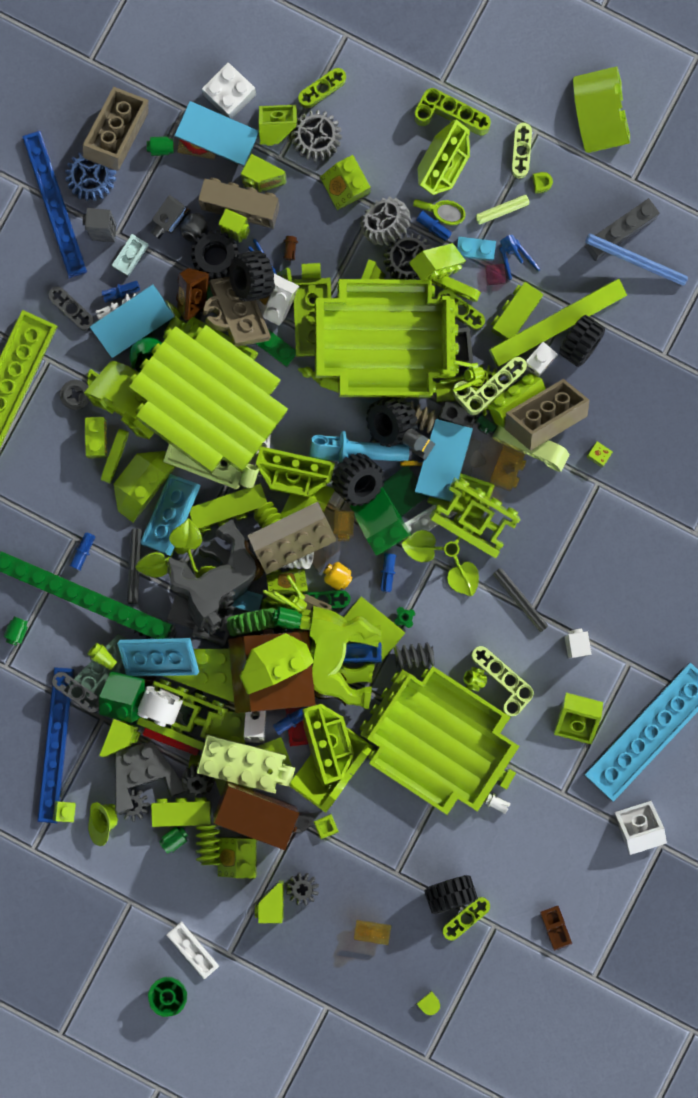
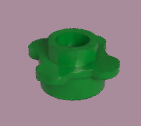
M399 607L397 609V618L394 621L395 624L411 628L415 611Z

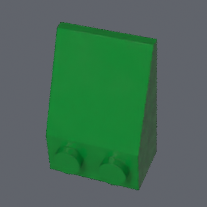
M383 487L380 488L381 492L375 496L376 498L370 500V503H364L363 506H350L376 556L381 555L412 535Z

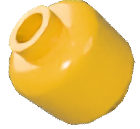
M335 562L333 565L329 563L323 571L325 583L335 590H344L353 578L351 570L340 562Z

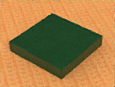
M404 466L383 482V488L401 517L428 497L415 493L418 478L408 466Z

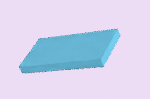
M191 101L175 133V137L243 167L259 135L258 130Z
M152 284L92 324L90 328L113 358L175 317V315L154 284Z
M439 419L435 420L430 437L435 446L427 459L423 461L415 493L448 502L452 500L455 493L450 491L448 487L454 477L459 480L473 428Z
M170 474L141 539V545L171 556L175 546L169 540L170 533L186 521L201 485Z
M190 638L119 640L117 643L126 675L182 676L197 675L199 673Z

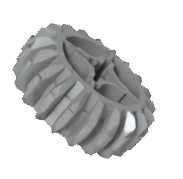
M310 110L308 117L303 113V120L297 118L298 125L294 128L295 131L291 132V136L294 137L292 144H297L295 150H301L300 156L307 154V160L313 156L315 162L317 157H320L323 161L324 155L330 158L331 152L336 153V147L341 145L338 141L342 139V135L338 134L341 132V127H337L339 122L333 121V115L327 118L326 111L323 112V115H320V111L317 110L316 115H313V112ZM312 123H317L315 127H307ZM324 125L331 130L332 138L323 132ZM320 131V138H315L314 141L313 134L318 133ZM301 134L306 135L310 139L309 147L302 141ZM319 144L326 145L323 148L316 149Z
M388 197L387 200L382 198L380 202L376 200V204L370 205L369 210H364L366 215L361 216V230L365 238L374 245L378 244L381 247L384 243L389 246L391 241L396 243L397 238L402 239L401 235L402 233H407L406 228L410 227L409 222L411 221L406 205L397 198L393 199L391 197Z

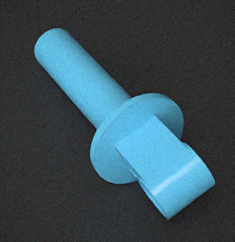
M341 431L340 437L313 436L309 456L341 463L345 457L348 458L351 454L361 453L362 455H367L372 460L403 462L409 459V446L398 444L393 447H386V445L382 446L380 443L349 441L346 439V432Z

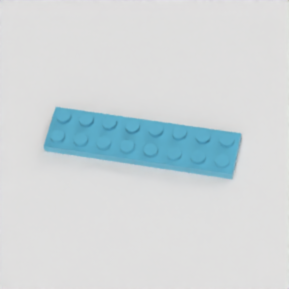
M689 663L584 774L612 802L616 800L698 712V669Z

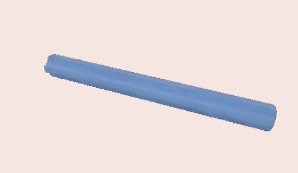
M588 234L586 237V244L675 283L685 285L688 280L686 275L595 235Z

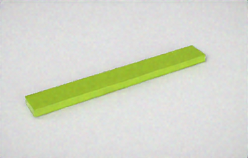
M616 279L488 349L496 366L503 365L575 325L582 316H591L626 297L625 289L620 279Z

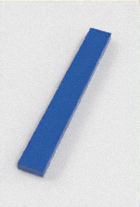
M41 131L22 136L68 277L72 278L87 273Z
M54 667L53 676L58 672H65L73 678L74 669ZM57 677V685L63 684L67 686L68 683L65 682L66 677ZM53 683L37 822L57 824L58 821H53L55 801H60L71 699L56 689Z

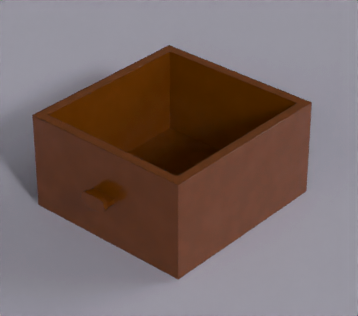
M274 629L262 630L263 635L228 639L235 713L315 706L312 664L307 669L275 685L251 694L246 693L240 679V674L244 669L251 649L284 633L274 634ZM309 631L287 633L306 643L310 651Z
M226 781L214 812L213 820L216 825L286 850L292 831L295 833L297 830L295 823L299 816V811L295 805Z

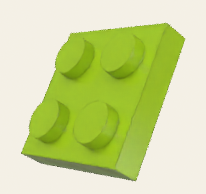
M208 710V714H209V711H213V712H215V713H218V710ZM227 711L224 714L223 720L214 717L207 735L245 744V713Z

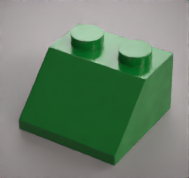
M110 672L99 696V715L133 723L141 718L137 713L145 692V679Z

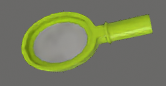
M415 199L413 203L415 207L433 212L434 217L446 225H459L466 216L463 207L450 200H442L434 205Z

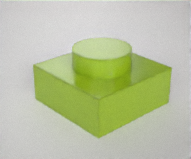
M509 768L507 771H503L498 779L500 781L499 786L507 790L516 772Z
M55 801L53 821L74 822L76 803Z

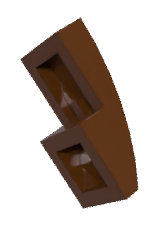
M559 906L541 911L540 914L554 951L572 945Z

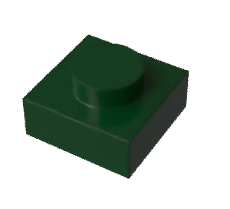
M482 415L476 422V425H478L477 429L486 435L487 433L492 435L497 427Z

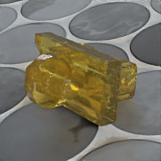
M357 920L354 940L388 945L391 925Z

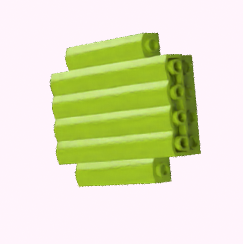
M339 279L337 286L338 298L315 299V378H338L339 397L431 398L433 393H436V381H433V378H454L458 374L459 365L454 364V360H456L455 355H458L459 345L455 343V336H458V324H455V316H458V305H455V299H450V296L432 299V297H435V286L432 285V281Z
M207 325L203 329L201 327L197 329L193 335L195 340L176 326L173 330L169 328L163 336L164 342L161 345L158 343L151 352L154 355L150 360L147 358L140 366L141 372L138 375L134 374L128 382L130 384L129 391L135 394V399L141 403L135 411L137 413L136 420L210 474L213 473L222 459L242 473L288 411V408L270 396L281 380Z
M433 666L431 669H425L421 675V678H423L422 682L403 669L401 672L396 671L391 679L394 682L390 689L385 688L380 696L383 698L380 705H374L370 711L372 717L369 721L365 719L359 728L362 731L360 735L379 747L378 750L373 749L368 759L371 760L369 764L446 815H448L457 799L478 812L520 747L500 734L509 721L510 716Z

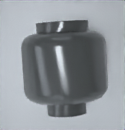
M190 213L186 215L180 226V231L183 238L190 242H195L197 237L200 239L201 234L205 233L208 224L202 214Z

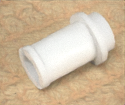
M112 302L111 305L96 310L98 319L100 320L118 308V303Z
M489 793L484 801L488 808L491 806L504 814L508 811L507 807L510 806L509 802L496 797L494 793Z

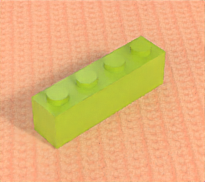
M451 243L424 250L412 259L409 264L422 281H433L436 278H442L444 275L447 277L452 273L453 275L462 269L461 265L466 260L456 246Z
M260 483L254 485L253 488H246L193 506L189 513L192 522L201 533L212 530V526L218 525L220 527L229 520L236 518L237 521L248 518L247 514L255 513L260 506L267 503Z

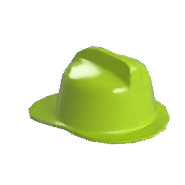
M95 802L90 807L88 831L95 845L104 846L108 841L110 830L117 825L118 818L117 814H115L114 804L101 805Z

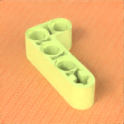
M515 357L477 391L470 386L465 388L467 390L466 395L461 396L457 392H453V396L470 415H478L524 374L527 367L526 361L521 357ZM520 364V370L516 369L513 372V374H511L510 372L513 370L514 366ZM506 376L508 383L501 384L498 381V377ZM460 381L456 383L454 388L466 384L467 382ZM487 388L492 389L494 396L487 397L484 394V390ZM477 401L480 404V408L473 410L470 407V402Z
M499 425L492 436L495 441L543 461L548 467L558 472H562L570 455L564 447L549 440L530 451L506 431L505 428Z
M483 646L476 647L471 653L472 660L511 694L504 702L502 709L508 716H517L533 698L534 691L532 687ZM476 651H484L485 653L483 654V656L486 659H489V657L492 658V660H490L487 663L486 667L483 665V663L486 662L485 660H483L482 658L478 660L476 658ZM493 662L500 665L498 673H493L490 670V665ZM507 675H511L515 679V683L512 686L505 684L504 680ZM522 688L529 690V696L526 699L521 698L519 695V691ZM510 702L515 703L517 706V710L514 713L507 711V705Z

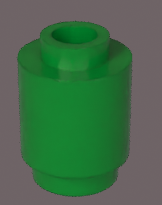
M168 136L150 137V141H147V152H151V156H169V154H174L173 138Z
M278 607L277 610L273 611L272 621H274L275 626L292 630L294 628L299 629L302 614L298 613L297 610Z
M14 616L10 620L4 634V638H7L6 642L17 646V643L22 644L28 629V621Z
M175 826L161 837L162 839L159 843L166 853L169 854L188 841L186 838L188 833L182 826L180 828Z

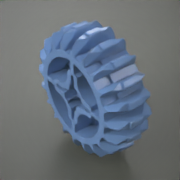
M81 152L78 153V159L72 157L74 164L68 163L67 165L70 169L65 170V173L69 175L65 177V180L70 182L67 186L69 189H72V194L78 193L79 199H82L85 195L86 201H89L90 197H92L93 201H96V196L98 195L103 199L102 193L104 192L109 195L110 192L107 188H114L111 182H116V177L113 176L116 174V170L83 158ZM87 163H95L90 167L85 165ZM105 168L106 176L104 181L101 182L99 175L102 173L101 170ZM80 169L83 173V176L80 178L81 181L77 184L76 175L78 170ZM86 171L91 174L93 173L95 179L88 178ZM89 185L96 186L93 189H86Z

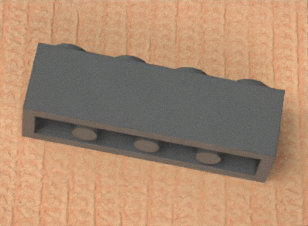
M648 198L595 236L618 246L656 220L660 212ZM585 244V248L595 261L607 253L589 244Z

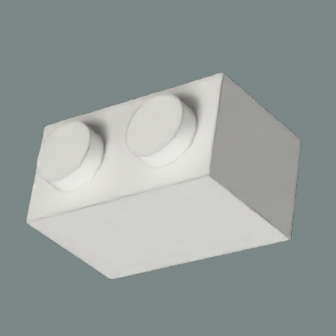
M575 629L569 631V634L564 636L568 659L592 655L588 631L583 632L582 629Z

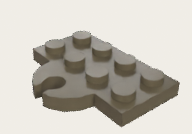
M230 276L210 280L209 286L214 297L206 301L202 313L207 315L210 312H214L218 317H207L205 320L207 325L218 331H228L235 347L269 341L271 335L257 301H241L232 289Z

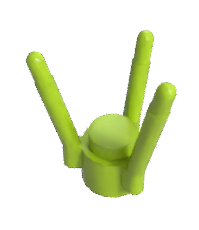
M454 360V364L470 368L465 371L464 376L440 380L439 383L469 381L452 389V392H457L472 385L481 384L485 373L482 367H478V363Z
M287 575V579L297 596L292 595L287 599L276 591L272 594L263 590V593L288 609L297 610L298 613H303L307 607V603L304 601L305 596L300 592L290 575Z

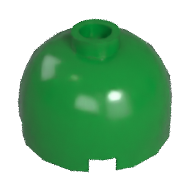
M143 337L134 343L130 349L132 369L136 368V371L140 373L142 370L140 368L141 364L146 358L150 360L154 355L151 353L158 343L160 345L162 343L155 338Z
M162 977L156 980L148 992L149 1005L157 1015L162 1017L179 1014L187 1002L185 985L174 977Z

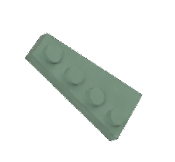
M117 634L105 646L107 651L117 661L111 670L92 660L74 678L98 697L110 672L118 673L123 665L117 643L119 640L128 639L120 634ZM71 681V682L66 686L67 688L64 689V691L68 692L69 687H70L72 684H74V682ZM74 687L71 690V694L73 697L79 698L82 696L83 690L80 687ZM86 692L85 697L80 702L84 703V700H86L90 708H96L98 706L96 704L97 699L90 700L87 698L90 694Z

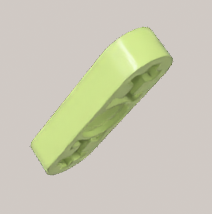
M527 123L518 124L514 132L511 171L513 176L518 179L526 177L529 171L532 128ZM522 128L525 129V132H528L525 134L524 141H521V133H519ZM519 146H524L527 149V153L519 155L516 149ZM519 160H523L522 168L525 170L522 173H518L519 171L515 169L519 166Z

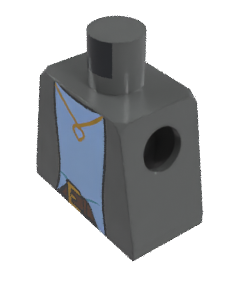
M169 195L152 219L157 224L151 233L158 239L162 237L165 231L172 234L191 210Z

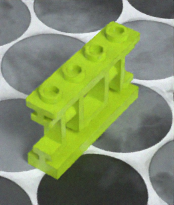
M454 477L448 487L450 491L455 493L447 508L437 504L436 509H433L430 514V519L492 557L497 558L500 553L499 550L504 546L503 542L498 540L497 537L506 524L512 528L516 527V524L521 520L518 512L511 507L506 509L501 506L502 502L494 497L492 499L485 496L486 493L480 488L476 487V489H473L465 479L460 477L458 480ZM457 487L479 500L477 501L471 497L466 505L458 501L462 491L457 489ZM473 505L488 513L479 528L465 520ZM491 506L511 518V520L503 517L497 525L491 521L495 512L489 507ZM453 508L461 511L457 521L462 526L442 515L441 512L448 516ZM486 527L491 529L494 532L489 539L495 545L489 543L488 541L484 540L483 538L479 537L473 532H476L477 534L481 535Z
M160 679V682L154 681V691L157 692L160 691V688L181 695L183 698H179V701L182 700L183 705L194 709L189 724L185 726L175 722L171 728L168 726L163 727L155 724L149 718L142 717L138 719L137 724L203 750L205 741L185 734L184 730L192 732L195 724L203 727L200 737L206 739L214 717L220 720L224 719V714L228 710L223 707L224 703L216 700L209 702L206 700V696L195 693L194 696L188 693L189 689L181 686L174 688L171 686V682ZM195 702L216 709L218 713L209 711L207 719L198 717L202 707L195 705Z

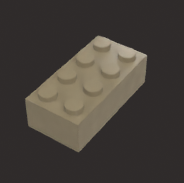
M113 87L83 144V158L119 171L148 115V100Z
M212 177L210 179L204 178L198 199L201 210L223 215L227 208L246 217L249 223L274 229L280 208L279 199L273 193H258L254 188L247 187L243 189L238 184L231 182L228 184L221 183V180Z
M562 379L506 412L505 430L531 451L588 416L590 400L566 380Z
M318 502L247 535L266 574L337 541Z

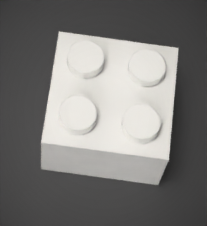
M227 63L202 88L203 96L224 116L231 119L256 96L255 87L230 63Z

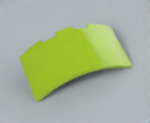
M618 67L575 76L573 78L574 98L585 152L591 153L630 144V131L625 110L621 111L623 108V94Z
M112 360L86 389L84 394L94 406L102 408L111 414L115 411L122 416L121 421L137 437L150 439L154 432L136 420L137 413L135 411L141 403L135 399V394L129 391V380L134 374L138 375L139 372L127 365Z
M347 728L354 756L343 779L334 781L323 788L313 772L316 770L311 754L289 783L291 788L325 813L374 748L349 728Z

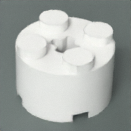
M146 687L137 715L146 719H154L155 724L163 727L166 724H174L183 701H179L178 696L160 689V691L156 692L154 691L155 687Z

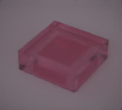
M504 264L485 266L487 285L506 284Z

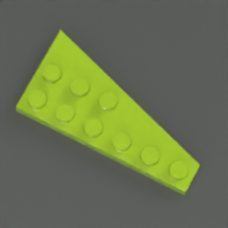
M193 649L199 669L197 675L163 676L234 702L229 649Z

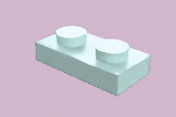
M132 234L112 264V267L129 277L149 246L148 243Z

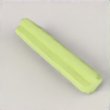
M527 195L520 196L476 214V220L478 224H483L529 205V199Z

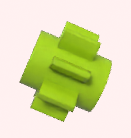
M471 667V670L466 671L463 677L464 683L467 684L466 688L479 692L480 688L485 687L487 684V676L484 674L485 670Z

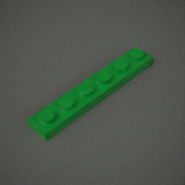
M209 284L207 291V300L211 297H214ZM269 330L271 335L269 341L254 344L287 368L296 357V350Z

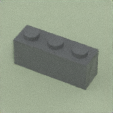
M87 208V213L83 214V225H85V230L88 231L92 241L115 243L117 224L111 211Z

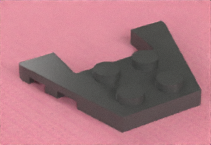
M153 741L115 753V814L134 808L128 789L164 778L170 797L187 792V789H183L182 780Z

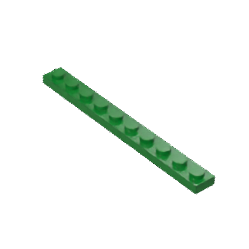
M0 551V572L154 639H168L173 625Z

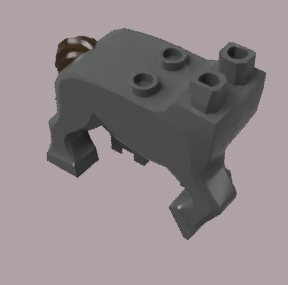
M233 520L220 526L216 531V536L231 545V553L221 547L215 539L210 541L208 547L203 545L199 548L198 554L204 558L214 559L221 566L211 569L200 578H196L184 558L179 561L169 558L167 564L171 590L187 595V605L193 621L200 631L205 629L209 636L216 633L220 628L218 625L222 620L217 615L218 611L232 606L236 599L250 589L253 581L261 578L264 573L258 557L250 551L249 540H245L244 536L236 528Z

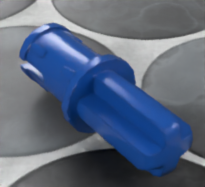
M424 211L416 219L417 222L429 229V233L433 232L444 241H447L452 234L451 231L438 223V219L434 220Z
M138 281L124 285L118 284L117 287L102 291V296H104L105 303L117 298L124 299L126 294L130 295L139 292L140 285Z
M88 532L84 534L69 566L81 571L87 555H90L89 551L95 540L93 534Z
M384 554L383 570L380 572L382 573L380 590L383 592L392 591L393 575L396 574L394 572L395 554Z
M301 707L292 714L288 713L287 717L273 724L277 734L280 735L292 726L296 727V724L303 720L302 709L307 707Z

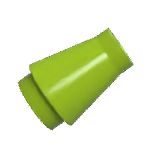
M94 644L87 654L91 660L109 670L117 663L103 644Z

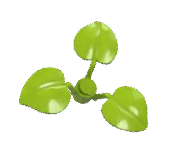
M458 513L453 521L462 526V524L457 521L460 515ZM468 516L465 517V520L479 528L484 520V516L482 521ZM420 530L402 542L405 552L418 562H429L434 559V550H444L447 556L454 558L457 567H453L448 572V584L459 593L470 597L474 595L479 583V573L476 566L471 562H464L460 565L457 557L460 550L458 542L461 538L459 536L455 542L450 541L444 547L435 546L436 539L434 535L429 531Z
M189 518L170 533L169 540L175 546L171 556L168 555L165 559L162 553H150L141 558L135 566L136 570L149 577H162L168 573L167 562L172 557L174 551L181 555L188 553L193 571L196 573L194 574L196 578H200L206 572L216 568L214 566H204L199 571L196 569L191 549H196L201 545L202 535L198 527Z

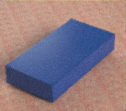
M379 642L378 647L363 643H347L343 663H382V643Z

